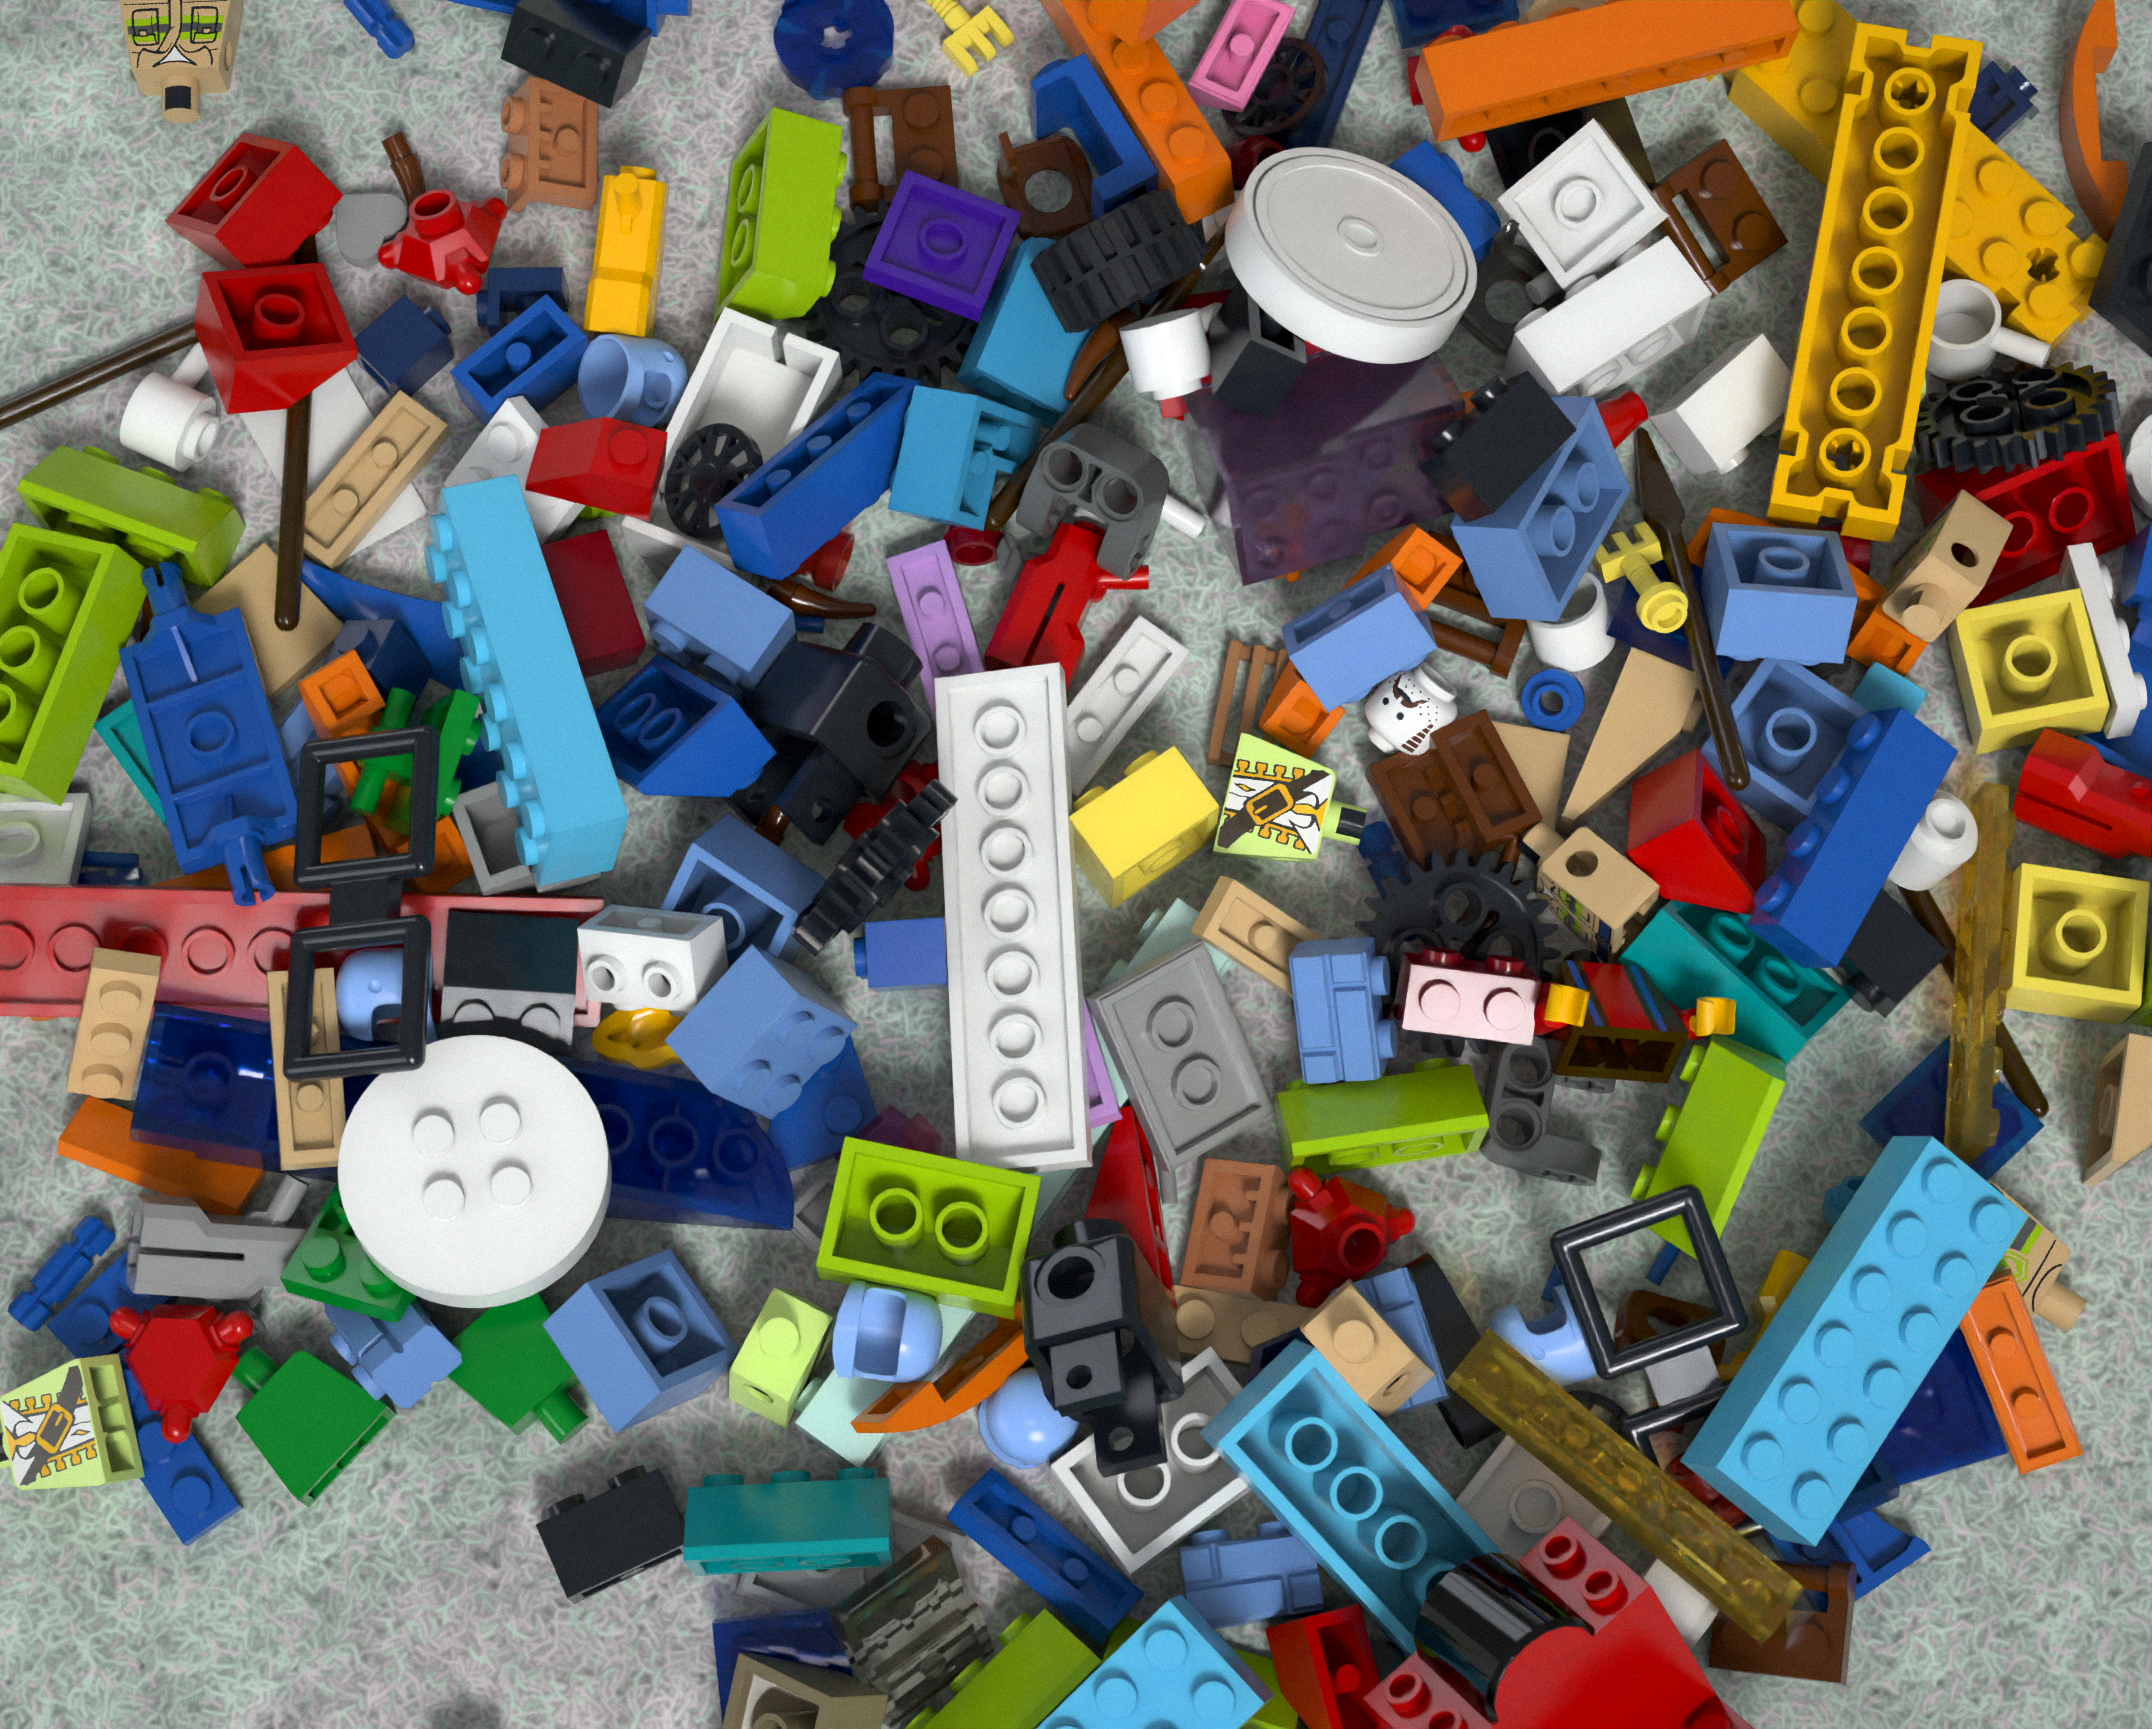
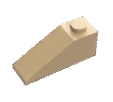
M1634 647L1631 648L1555 832L1568 836L1670 751L1680 731L1692 735L1704 707L1702 698L1695 696L1698 689L1695 672Z

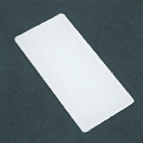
M346 368L340 370L312 391L306 500L375 420ZM287 409L239 413L282 488ZM412 483L400 494L349 557L426 515L427 509Z

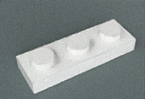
M2092 542L2069 545L2066 547L2057 575L2060 592L2077 588L2081 590L2110 704L2103 724L2106 739L2130 736L2140 711L2145 709L2147 705L2145 681L2140 672L2132 671L2128 658L2130 649L2129 632L2124 619L2115 617L2110 602L2113 595V586L2108 567L2105 564H2098Z
M1141 615L1137 617L1067 707L1071 789L1074 802L1087 792L1190 658L1189 649Z

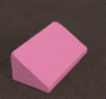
M1233 0L1188 83V93L1195 104L1243 113L1290 25L1296 9L1278 0Z

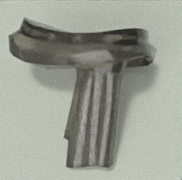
M1514 219L1503 226L1499 232L1493 234L1489 254L1476 266L1477 284L1474 295L1458 321L1475 339L1494 353L1502 356H1508V350L1511 347L1515 333L1514 328L1519 322L1509 324L1494 319L1487 311L1485 305L1487 291L1497 282L1504 280L1517 281L1526 286L1528 282L1547 270L1544 263L1533 253L1522 246L1514 244L1520 223ZM1562 289L1539 305L1533 302L1530 313L1541 307H1544L1549 312L1565 301L1567 293Z

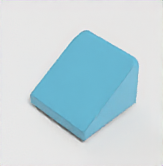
M1873 661L1851 696V699L1869 711L1902 707L1915 716L1928 693L1884 665Z

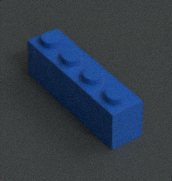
M875 371L714 505L735 569L782 581L785 577L796 572L800 564L823 544L834 539L840 533V530L865 508L872 506L879 500L880 496L890 488L891 475L897 466L904 436V416L911 404L914 386H923L922 381Z
M1902 707L1868 711L1853 724L1846 738L1848 747L1837 766L1831 769L1820 781L1816 789V797L1818 799L1807 819L1801 822L1789 835L1785 844L1787 854L1774 875L1769 877L1760 886L1755 895L1754 905L1756 908L1745 926L1802 968H1836L1958 753L1957 749Z

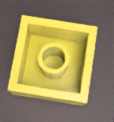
M2080 588L1966 609L1953 620L1947 640L1975 755L2035 744L2045 728L2069 737L2102 730L2110 704Z
M1175 745L1160 755L1155 750L1141 755L1125 769L1124 774L1127 776L1125 779L1107 791L1102 785L1097 786L1081 796L1072 805L1074 813L1069 816V819L1074 829L1075 860L1111 910L1215 840L1220 806Z
M2021 863L2002 884L1993 1006L2120 1025L2141 1006L2150 882Z

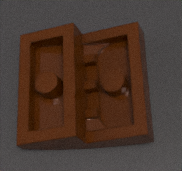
M1485 709L1430 733L1429 749L1425 753L1409 755L1399 752L1369 765L1365 772V776L1408 859L1413 860L1422 870H1425L1424 858L1426 851H1438L1445 865H1447L1451 848H1464L1468 862H1470L1477 851L1490 852L1530 830L1543 820L1536 803Z

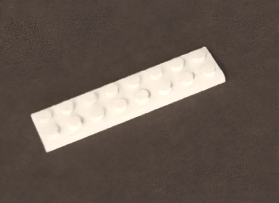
M1060 662L934 678L939 782L958 798L955 805L941 820L956 1159L1026 1174L1093 1167L1074 829L1069 819V816L1073 814L1065 671Z

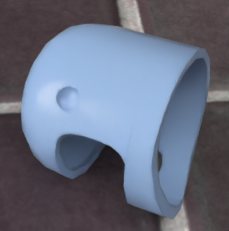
M604 334L591 341L582 356L578 371V392L583 413L587 420L609 417L645 427H659L671 421L690 377L687 364L679 351L665 341L648 337Z
M365 948L353 952L342 963L336 979L335 989L337 1015L342 1027L351 1036L360 1040L374 1041L376 1024L380 1020L400 1018L404 948ZM432 948L430 950L426 1045L439 1041V1035L432 1017Z
M853 1279L838 1311L833 1332L832 1353L838 1377L849 1379L859 1377L896 1383H911L927 1376L935 1366L942 1344L943 1320L938 1303L931 1295L922 1292Z
M1564 1284L1552 1288L1554 1308L1547 1316L1534 1321L1524 1322L1515 1303H1512L1497 1311L1488 1324L1487 1347L1513 1392L1517 1394H1540L1597 1376Z
M1035 1367L1020 1368L1009 1376L1000 1388L981 1401L977 1411L978 1433L987 1451L1003 1464L1019 1469H1032L1061 1455L1075 1440L1080 1422L1072 1420L1069 1416L1062 1417L1058 1410L1054 1411L1044 1396L1041 1381Z

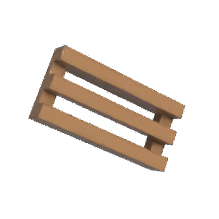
M1230 639L1206 764L1232 769L1241 733L1251 734L1264 665L1276 667L1272 686L1273 691L1290 661L1285 649H1280L1279 652L1269 651L1267 646L1255 644L1253 648L1243 646L1242 641ZM1239 660L1251 662L1235 750L1234 754L1222 752ZM1264 731L1262 740L1274 745L1275 738Z

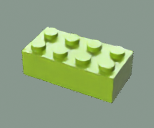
M12 523L0 552L1 792L62 806L120 662L118 650L126 647L147 594L141 580L142 572L146 568L118 545Z

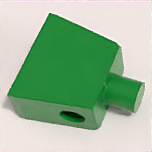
M539 1292L516 1302L490 1307L452 1340L462 1354V1363L447 1375L446 1378L514 1434L519 1435L538 1419L560 1445L564 1444L587 1425L590 1417L568 1393L580 1383V1380L542 1325L552 1313Z
M256 1345L239 1359L231 1374L233 1378L253 1395L235 1418L290 1493L307 1507H310L397 1415L382 1400L376 1401L364 1388L303 1349L296 1351L280 1366L260 1346Z

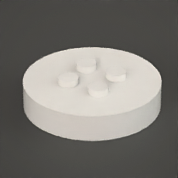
M1303 147L1273 154L1264 159L1252 171L1226 222L1225 246L1230 264L1238 280L1252 299L1275 321L1298 337L1321 349L1349 359L1378 364H1397L1419 360L1432 354L1447 341L1476 290L1477 267L1473 251L1465 234L1448 211L1412 180L1381 163L1354 153L1330 148Z
M467 1035L435 1041L426 1045L425 1062L419 1069L378 1075L354 1106L342 1135L338 1155V1184L342 1205L357 1239L372 1262L388 1278L410 1293L431 1302L453 1307L486 1308L501 1306L532 1296L560 1279L580 1260L595 1239L604 1220L611 1192L612 1166L607 1138L598 1110L586 1089L564 1065L552 1056L533 1046L505 1037Z

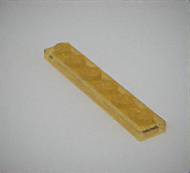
M1984 782L1965 804L1976 821L1979 837L1976 851L1971 858L1960 866L1944 1146L1968 1166L1988 1147L1994 1145L2000 1125L1999 1110L1992 1108L1993 1086L1997 1084L2003 1066V1051L2000 1047H1995L1996 1026L2002 1021L2006 1007V990L1998 985L1999 967L2006 959L2010 941L2008 928L2002 927L2003 907L2010 898L2013 884L2012 870L2005 868L2006 848L2010 846L2013 840L2016 815L2014 811L2008 810L2009 786Z
M1491 1329L1486 1331L1446 1380L1445 1383L1759 1643H1764L1775 1632L1805 1589Z

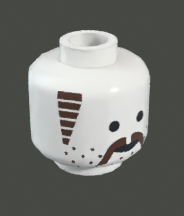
M1424 662L1411 670L1394 673L1382 680L1364 702V714L1371 725L1367 731L1368 737L1379 749L1390 756L1400 751L1409 755L1425 753L1429 749L1430 733L1455 722L1457 719V706L1454 702V698L1457 696L1455 687L1439 671Z

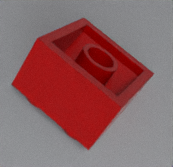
M243 132L168 216L165 222L227 270L285 266L292 264L294 259L292 254L308 236L317 234L329 223L333 216L331 209L344 195L295 144Z
M323 262L202 272L194 329L227 415L288 409L357 359V345Z
M1698 747L1634 780L1632 784L1631 809L1628 811L1629 834L1628 845L1625 846L1626 859L1660 886L1659 894L1662 898L1752 915L1756 908L1754 905L1755 895L1760 886L1765 882L1767 838Z

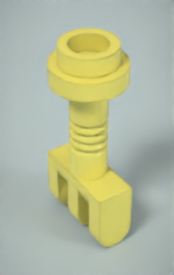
M924 0L953 32L943 41L941 50L967 78L979 70L975 60L966 51L967 48L970 47L985 63H988L997 56L995 48L984 36L987 32L1003 48H1007L1015 41L1011 30L989 5L972 18L956 0Z
M1646 521L1632 526L1636 540L1634 544H1631L1622 530L1609 535L1614 552L1608 554L1601 543L1591 561L1603 581L1608 583L1626 575L1640 596L1636 604V613L1643 625L1659 633H1669L1678 629L1687 618L1688 599L1682 589L1675 583H1661L1650 567L1651 564L1663 560L1660 542Z

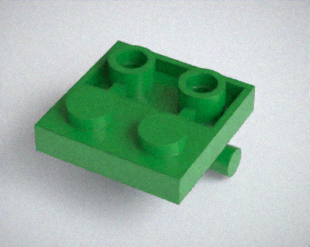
M391 688L378 726L370 727L368 733L405 728L415 695L403 689ZM455 689L427 708L420 723V726L431 725L435 727L440 734L437 819H439L440 814L448 816L455 805L461 788V780L454 777L461 754L465 756L470 755L482 728V720L475 718L481 698L459 689ZM413 753L358 760L357 764L363 769L349 808L362 815L374 816L386 779L399 783L384 828L408 837Z
M337 1182L281 1274L280 1279L288 1293L380 1320L400 1322L409 1304L414 1303L418 1296L403 1289L388 1278L363 1250L346 1216Z

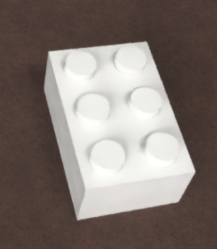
M1668 235L1650 247L1646 242L1639 243L1624 253L1615 264L1617 268L1600 279L1595 275H1590L1575 284L1565 295L1566 301L1549 312L1544 307H1541L1525 316L1514 328L1515 333L1511 347L1508 350V358L1502 378L1505 381L1529 371L1549 396L1593 397L1595 403H1598L1694 341L1712 293Z
M1211 1346L1182 1367L1185 1390L1183 1396L1174 1401L1161 1404L1168 1462L1103 1478L1097 1469L1093 1433L1050 1465V1476L1129 1581L1251 1491L1245 1482L1199 1434L1243 1390ZM1129 1436L1120 1439L1116 1443L1114 1450L1122 1451L1129 1447L1133 1437Z

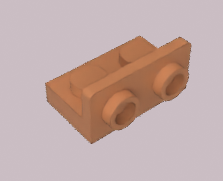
M529 76L512 96H508L505 99L501 112V129L503 132L508 133V152L503 158L500 169L501 188L507 189V210L521 212L530 201L589 211L597 203L598 103L548 80Z
M1205 1158L1180 1279L1182 1286L1249 1297L1252 1300L1266 1303L1267 1300L1277 1302L1279 1290L1285 1286L1289 1276L1290 1262L1287 1249L1291 1234L1290 1213L1296 1209L1294 1203L1298 1200L1288 1185V1173L1276 1165Z

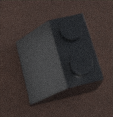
M1625 97L1484 131L1506 191L1593 118L1604 127L1648 188L1657 182Z
M449 910L439 1040L467 1035L505 1037L533 1046L553 1058L571 1059L579 941L577 928L579 927L580 918Z

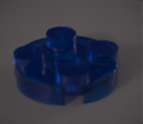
M785 0L781 7L782 13L774 28L773 39L776 57L787 78L796 86L804 89L810 97L822 101L842 98V92L849 88L858 86L872 87L891 68L894 59L895 28L892 14L884 0ZM833 27L837 33L848 31L851 36L845 40V46L833 49L832 47H824L821 44L825 40L824 30Z

